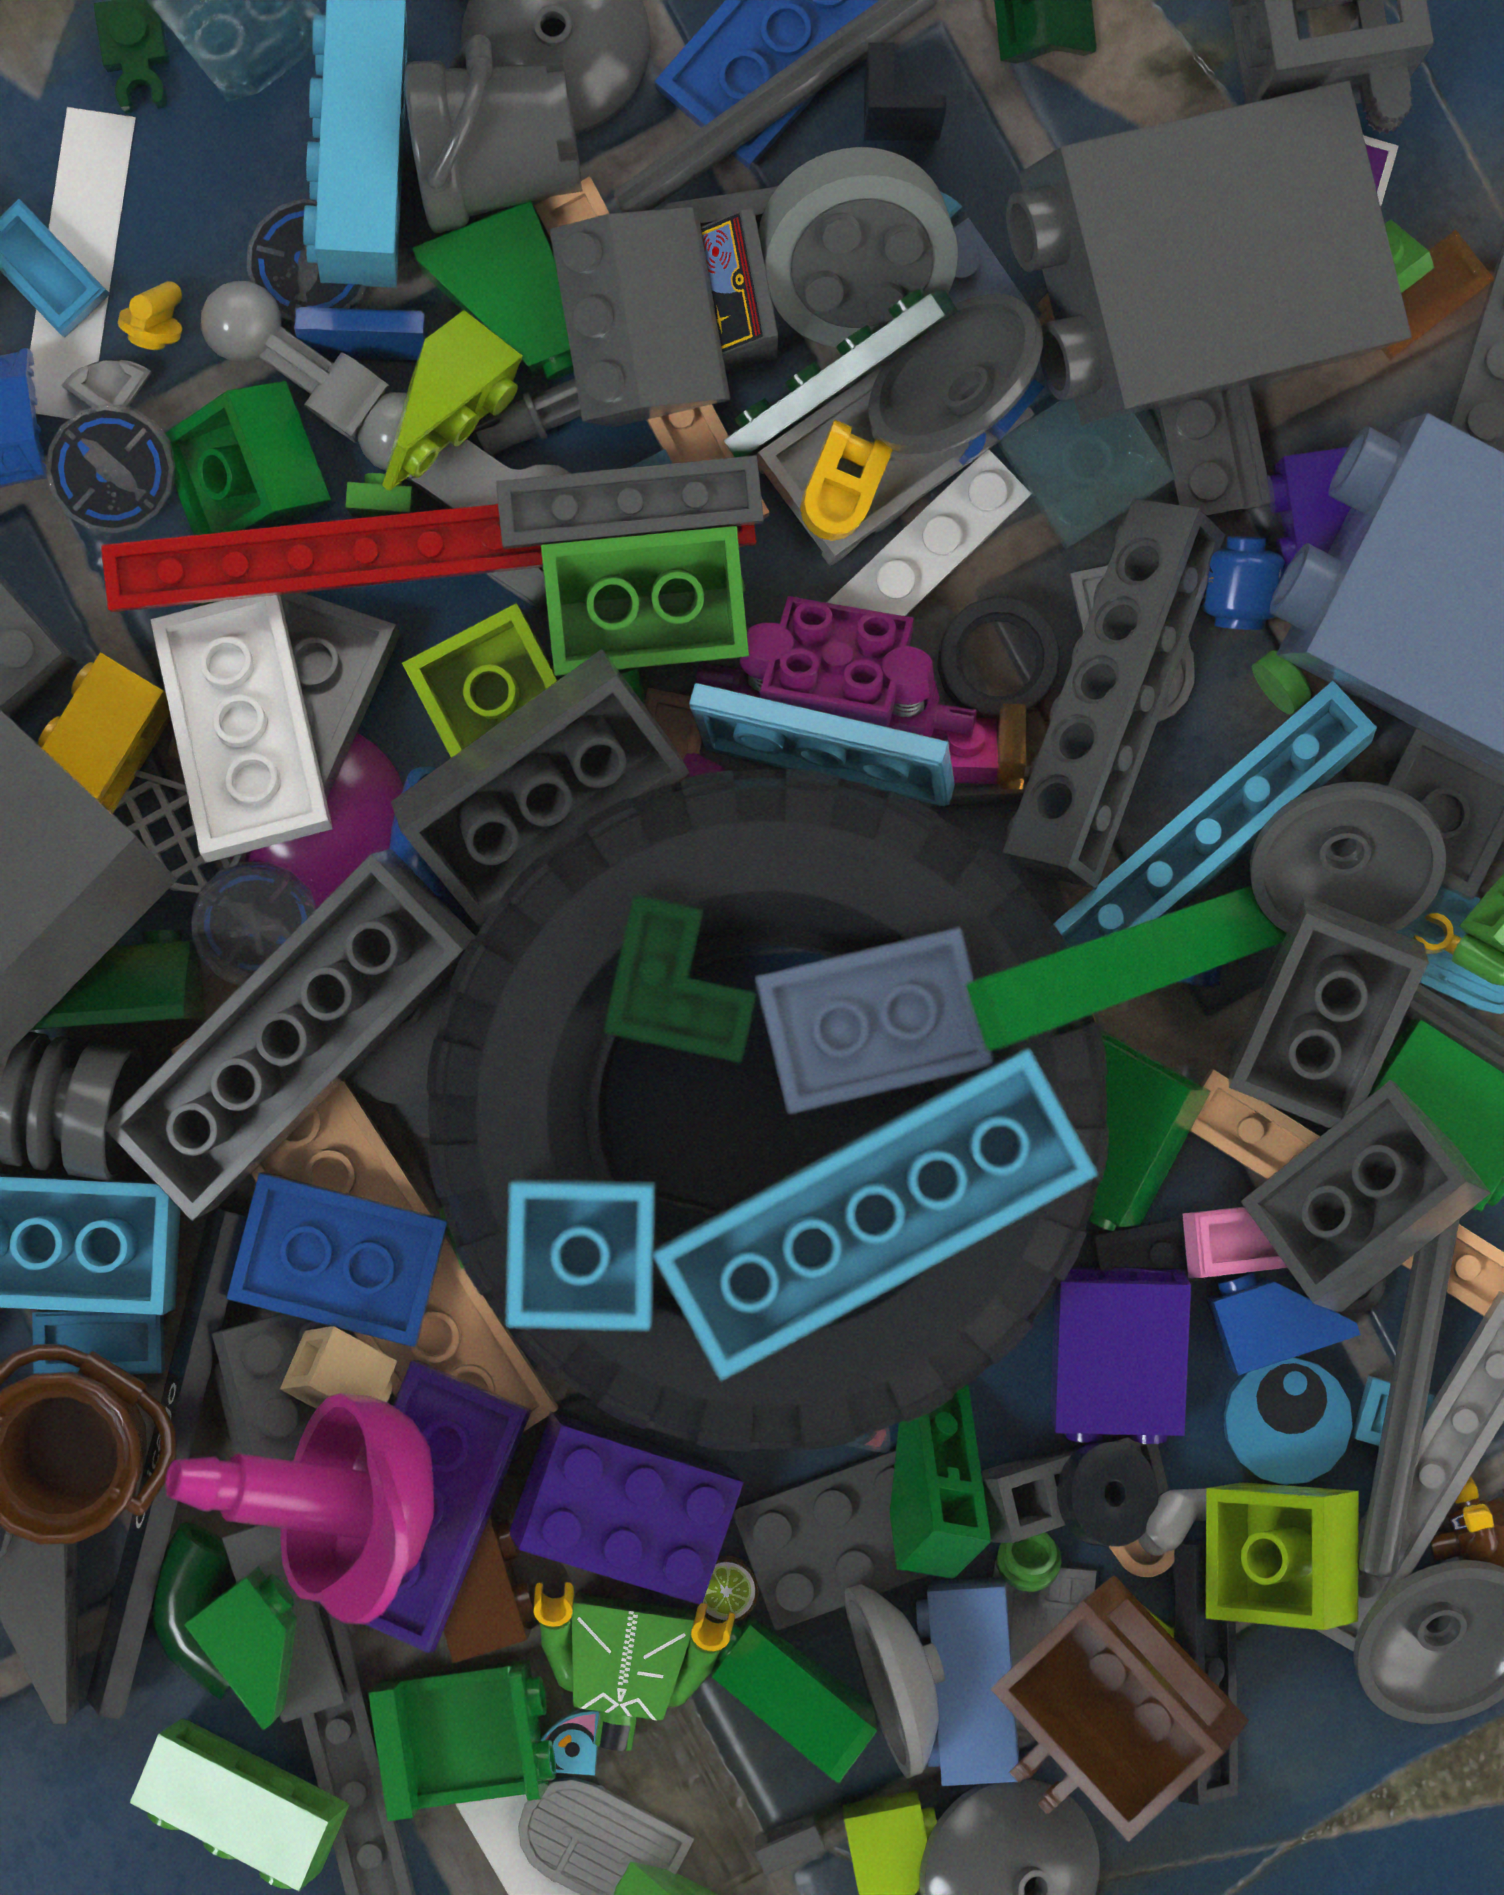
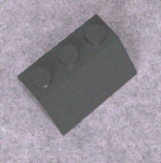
M688 207L611 213L550 229L583 422L618 427L730 400L697 208Z
M1390 1080L1244 1198L1241 1203L1310 1300L1316 1305L1342 1312L1491 1192L1454 1143L1395 1082Z

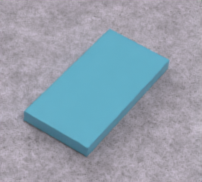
M698 683L694 685L689 706L704 748L707 751L783 769L814 770L837 775L842 779L864 783L889 793L891 791L910 799L944 807L950 804L955 783L947 741Z

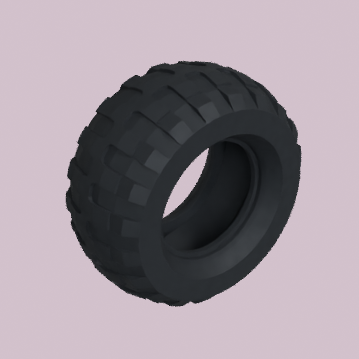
M786 769L779 771L751 770L738 772L730 770L704 773L681 779L680 782L653 789L631 799H625L603 809L583 822L582 826L561 839L548 852L535 859L517 876L504 892V896L498 905L489 914L476 937L472 938L457 965L450 983V992L441 1014L436 1038L433 1039L427 1075L430 1172L437 1198L441 1200L447 1224L457 1246L455 1248L466 1274L480 1296L483 1295L497 1316L507 1326L511 1182L514 1180L625 1182L613 1156L606 1119V1092L609 1072L622 1036L605 1033L604 1029L634 895L703 910L691 964L716 953L759 945L798 948L833 959L961 928L972 978L975 981L1069 948L1056 926L1052 925L1038 903L1022 886V881L1004 861L984 845L981 846L963 831L940 818L939 814L917 801L891 791L889 793L864 783L842 779L837 775L814 770ZM1092 1013L1015 1043L990 1050L993 1064L1021 1049L1030 1050L1097 1173L1095 1177L721 1380L655 1257L653 1258V1302L650 1330L508 1327L514 1335L513 1339L532 1360L551 1375L555 1374L573 1389L597 1403V1407L619 1420L642 1429L646 1427L655 1429L671 1436L694 1441L696 1445L719 1450L749 1452L750 1449L803 1448V1450L831 1448L856 1441L855 1438L880 1431L902 1421L907 1423L932 1412L952 1399L954 1393L973 1381L993 1363H999L1020 1343L1032 1328V1322L1049 1301L1055 1288L1061 1280H1065L1078 1257L1087 1233L1085 1229L1094 1205L1099 1182L1103 1179L1108 1155L1109 1128H1107L1106 1121L1107 1094L1105 1085L1107 1065L1105 1047L1098 1022L1095 1021ZM992 1065L926 1080L928 1100ZM654 1222L655 1250L674 1238Z

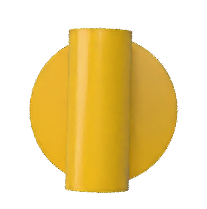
M171 281L164 282L134 296L130 300L129 308L120 311L118 326L128 334L127 338L131 343L145 349L161 350L165 348L166 344L176 343L180 340L182 325L172 318L175 306L182 300L180 287Z

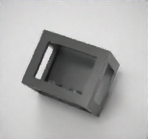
M1227 0L1245 104L1350 81L1355 104L1362 103L1363 112L1367 113L1365 117L1368 120L1367 126H1371L1373 128L1372 131L1376 130L1379 134L1381 132L1386 134L1389 131L1394 132L1397 126L1401 125L1403 118L1409 114V110L1413 106L1411 104L1413 97L1409 95L1412 91L1410 77L1434 45L1427 0H1396L1400 23L1387 25L1383 0ZM1355 3L1359 30L1298 40V12Z

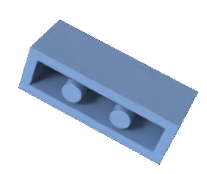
M1002 1577L929 1581L928 1599L916 1600L919 1639L931 1638V1643L935 1645L942 1662L945 1681L935 1684L938 1697L939 1724L928 1766L940 1767L942 1786L1017 1782L1009 1773L1020 1762L1016 1717L990 1690L1012 1668L1006 1581Z

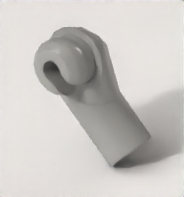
M1206 1488L1176 1489L1161 1494L1158 1497L1157 1507L1147 1522L1146 1532L1138 1539L1141 1547L1149 1554L1156 1556L1175 1550L1182 1543L1194 1521H1206Z

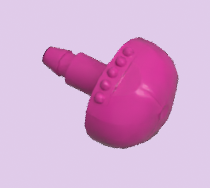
M340 1393L327 1397L317 1407L308 1421L293 1461L239 1453L233 1455L229 1462L220 1461L217 1457L175 1460L171 1463L166 1477V1494L172 1499L206 1512L211 1509L221 1510L222 1516L226 1521L281 1528L282 1565L289 1585L300 1599L320 1602L331 1616L342 1623L366 1624L385 1611L396 1596L402 1577L417 1565L434 1517L431 1451L425 1437L415 1422L402 1411L385 1401L366 1395Z

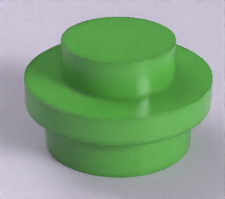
M1044 1532L1015 1543H1001L997 1554V1567L1002 1578L1012 1587L1026 1592L1040 1591L1050 1586L1056 1580L1061 1567V1553L1055 1541Z

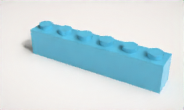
M1334 681L1330 682L1098 884L1096 889L1090 891L1054 923L1069 948L1181 910L1254 846L1258 834L1264 825L1280 808L1298 796L1322 787L1372 743L1377 727Z

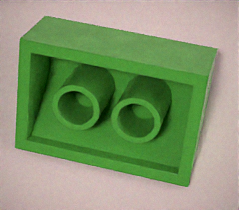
M736 525L541 544L555 676L568 674L601 649H603L617 669L749 656Z

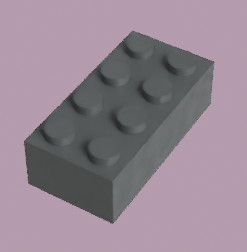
M601 649L392 800L391 804L400 831L478 926L487 919L503 898L504 892L526 867L539 856L548 852L561 839L582 826L583 822L603 809L625 799H631L653 789L677 783L690 772L675 745L603 649Z

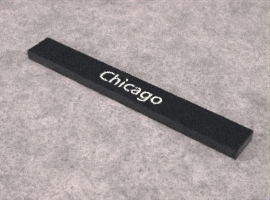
M219 1205L216 1209L208 1212L161 1399V1404L165 1407L176 1430V1460L189 1458L216 1351L212 1333L221 1331L228 1303L226 1298L247 1221L246 1215L233 1207ZM154 1426L138 1493L153 1473L160 1456V1434L156 1426ZM166 1483L143 1515L136 1516L132 1514L86 1697L98 1716L121 1719V1716H124L178 1502L167 1496Z

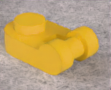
M834 419L826 435L819 457L802 495L800 505L802 521L809 531L819 538L831 541L845 539L860 526L868 513L893 451L892 448L888 447L877 437L872 443L851 434L852 426ZM840 458L862 467L859 478L837 469Z

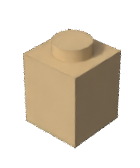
M335 1326L306 1330L280 1390L316 1409L327 1397L340 1393L366 1395L387 1402L392 1391L390 1378L397 1360Z

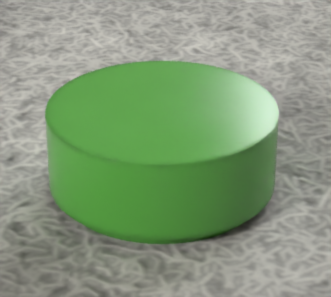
M1271 650L1252 665V671L1258 685L1270 701L1281 711L1291 715L1311 700V688L1297 665L1277 656L1278 651Z

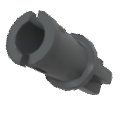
M575 378L533 397L527 391L522 394L523 400L506 407L500 414L496 416L488 414L481 418L475 430L484 452L493 457L509 447L539 435L544 440L548 438L546 431L582 416Z

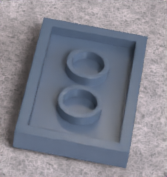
M961 928L756 977L789 1114L993 1064L991 1052L987 1051L966 990V983L972 982L973 978Z

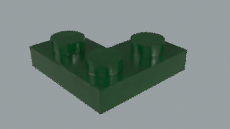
M636 895L633 896L605 1024V1033L741 1062L756 993L688 979L703 910Z

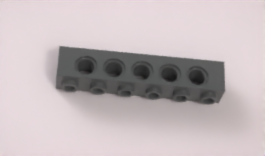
M1133 498L1126 519L1118 527L1115 536V549L1105 576L1100 580L1095 589L1094 605L1084 633L1074 646L1072 665L1061 695L1056 698L1051 708L1050 725L1040 752L1030 765L1029 782L1019 809L1010 820L1007 828V841L1002 853L1031 874L1096 889L1207 587L1211 558L1216 551L1220 550L1225 534L1199 508ZM1113 687L1112 691L1105 696L1108 690ZM1092 745V747H1091V749L1089 750V752H1088L1086 755L1083 756V754H1084V752L1087 750V748ZM1071 804L1067 812L1061 816L1063 810Z

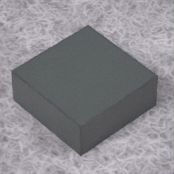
M814 1811L755 1837V1852L766 1876L825 1850L824 1834Z

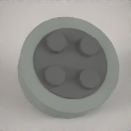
M869 147L846 148L828 152L806 162L794 170L777 187L770 197L761 218L759 239L771 300L782 318L793 329L823 345L836 348L839 343L866 325L870 327L873 333L877 332L894 320L888 309L899 300L918 288H921L925 296L940 290H945L948 294L955 278L958 262V245L946 205L938 187L922 168L909 159L890 151Z

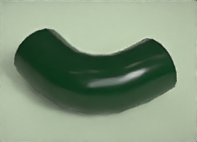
M184 1522L180 1523L166 1546L152 1602V1625L167 1658L196 1685L222 1700L231 1687L184 1624L215 1599L214 1594L217 1586L229 1568L230 1561L223 1539L201 1526Z

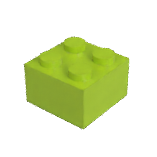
M517 603L402 663L451 758L559 680L558 676L554 675V669L529 620Z
M1245 1482L1206 1488V1619L1327 1630L1358 1622L1359 1491Z

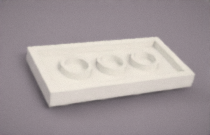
M280 595L218 601L150 619L199 851L205 862L215 861L333 829Z

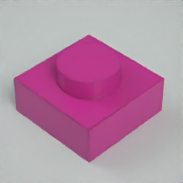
M976 718L972 737L966 734L934 729L932 738L947 741L949 744L954 783L996 784L998 773L996 718Z

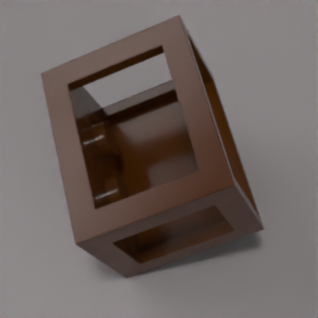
M1115 1575L1086 1597L990 1688L1039 1742L1033 1750L1009 1771L1016 1781L1020 1783L1023 1779H1029L1043 1766V1760L1050 1755L1068 1775L1061 1781H1055L1042 1794V1799L1037 1804L1048 1815L1079 1786L1128 1842L1224 1754L1249 1722V1719Z

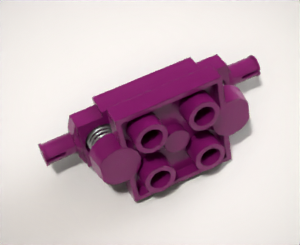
M791 596L787 598L780 624L763 622L753 625L748 629L749 656L741 657L737 668L700 661L696 674V683L926 737H931L934 729L966 734L972 737L977 709L972 710L939 704L940 698L936 686L937 681H934L932 659L923 650L910 646L913 635V617Z

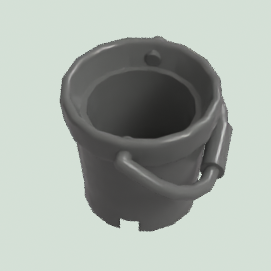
M473 35L464 42L449 68H446L443 62L439 60L410 61L406 64L404 70L405 93L412 146L423 206L428 225L433 233H442L467 225L470 216L556 195L583 192L574 121L567 96L569 89L563 60L542 64L492 66L491 42L483 35Z

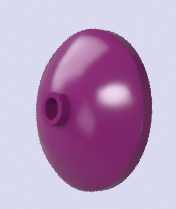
M356 733L327 798L333 829L246 852V858L240 868L269 867L289 875L306 891L315 911L370 854L389 850L391 827L395 816L391 801L401 795L404 787L402 779L393 763L375 744ZM230 856V857H229L230 860H231V862H232L234 856ZM283 877L268 900L273 902L288 881L286 878Z

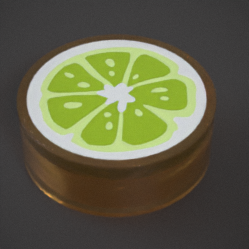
M719 1556L703 1603L708 1604L705 1615L713 1621L723 1623L727 1620L730 1611L735 1614L734 1622L745 1618L753 1610L758 1598V1582L753 1569L745 1561L734 1556Z

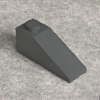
M1119 1435L1098 1441L1121 1442L1137 1449L1147 1459L1153 1469L1157 1481L1158 1494L1169 1491L1158 1444L1134 1442L1129 1439V1435ZM1090 1443L1011 1461L981 1471L991 1542L1015 1543L1065 1526L1066 1524L1061 1516L1057 1499L1059 1476L1068 1458L1076 1450ZM1108 1484L1104 1490V1497L1107 1503L1111 1500V1489Z
M6 1531L0 1551V1621L53 1724H67L79 1711L77 1543L40 1545Z

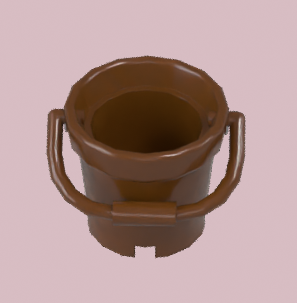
M36 1344L10 1354L0 1363V1387L18 1368L39 1360L63 1361L80 1369L78 1371L79 1374L74 1372L35 1373L3 1388L0 1392V1525L8 1533L40 1545L74 1544L105 1530L124 1510L136 1516L143 1515L166 1483L168 1469L171 1463L176 1460V1430L165 1407L146 1390L148 1385L94 1351L87 1354L67 1345ZM138 1404L152 1417L160 1434V1456L153 1473L137 1496H135L137 1492L136 1485L143 1469L142 1462L147 1451L146 1424L138 1409Z

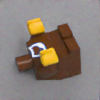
M1469 1477L1454 1502L1456 1504L1460 1503L1458 1511L1448 1515L1451 1532L1434 1535L1429 1543L1434 1562L1458 1557L1459 1561H1482L1504 1568V1489H1502L1503 1497L1488 1502L1485 1500L1480 1501L1477 1486L1473 1478Z

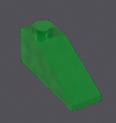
M968 1384L954 1393L952 1399L932 1412L907 1423L906 1421L899 1422L889 1511L896 1568L898 1570L954 1579L991 1542Z

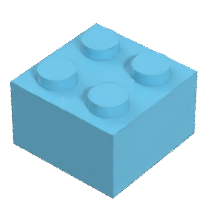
M514 1180L511 1182L507 1327L650 1330L653 1302L655 1183Z

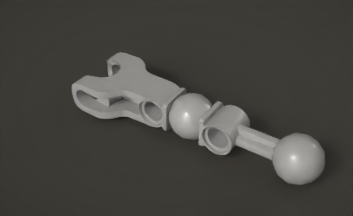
M232 281L214 290L207 297L201 310L200 323L204 339L217 355L231 361L248 362L256 358L265 361L311 394L304 404L307 409L354 443L359 441L362 452L374 466L386 471L407 393L392 392L389 384L342 352L332 363L281 327V312L276 299L264 287L250 281ZM466 439L457 447L451 443L439 452L432 466L421 477L414 478L410 475L407 477V480L445 508L453 509L498 504L496 481L571 473L558 465H534L523 470L510 469ZM539 568L487 573L495 582L532 606L540 608L547 606L544 572Z

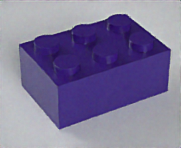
M550 1411L510 1528V1536L521 1551L700 1605L703 1603L744 1482L729 1467Z

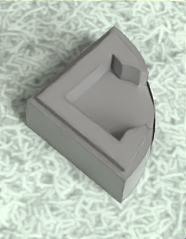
M103 360L79 368L61 386L97 412L109 410L124 413L152 372L142 365L127 360Z

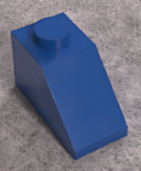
M1254 1272L1240 1273L1219 1281L1217 1284L1220 1292L1205 1297L1228 1367L1238 1376L1361 1335L1356 1322L1328 1308L1314 1304L1309 1298L1269 1278L1264 1277L1257 1280Z

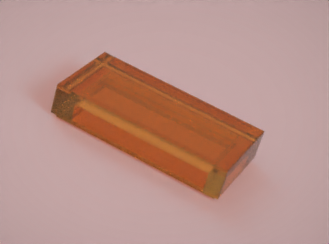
M1454 230L1428 250L1430 251L1434 269L1401 293L1412 338L1382 348V351L1389 360L1396 357L1494 281V278L1457 230Z

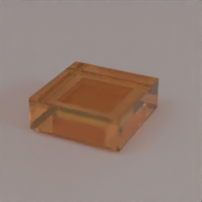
M1003 704V708H1000L997 730V784H1000V789H1023L1026 767V704Z

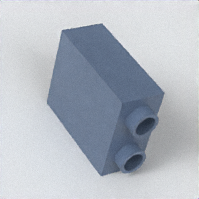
M1429 413L1394 424L1387 436L1369 426H1365L1345 452L1329 487L1330 497L1351 507L1329 552L1326 553L1309 543L1302 546L1288 565L1273 595L1269 612L1292 624L1277 656L1329 683L1334 681L1341 689L1504 772V453Z

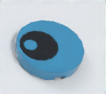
M1293 1357L1242 1374L1229 1389L1225 1402L1226 1408L1223 1422L1225 1438L1236 1459L1261 1479L1282 1485L1310 1482L1330 1471L1347 1449L1353 1428L1350 1401L1339 1381L1315 1362Z

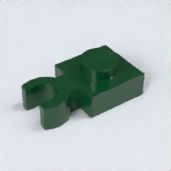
M111 0L93 3L103 66L107 72L120 70L123 72L115 86V96L125 114L133 113L131 95L140 86L150 87L156 107L158 109L165 108L167 104L165 86L152 70V65L170 63L160 0Z

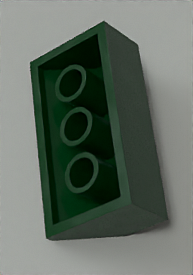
M181 930L143 932V944L118 946L117 941L31 1030L205 1018L200 942L182 941Z

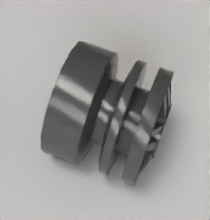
M28 1032L12 1048L0 1082L1 1162L22 1166L30 1161L34 1169L49 1170L58 1161L62 1153L63 1165L70 1175L105 1181L117 1180L125 1169L130 1155L106 1131V1124L144 1085L143 1061L139 1050L90 1042L78 1060V1050L72 1038L55 1037L51 1041L48 1034Z

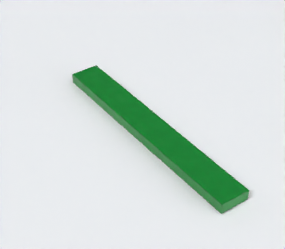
M1252 885L966 983V990L987 1051L1277 945L1284 941L1287 933L1274 925L1262 912L1254 896Z

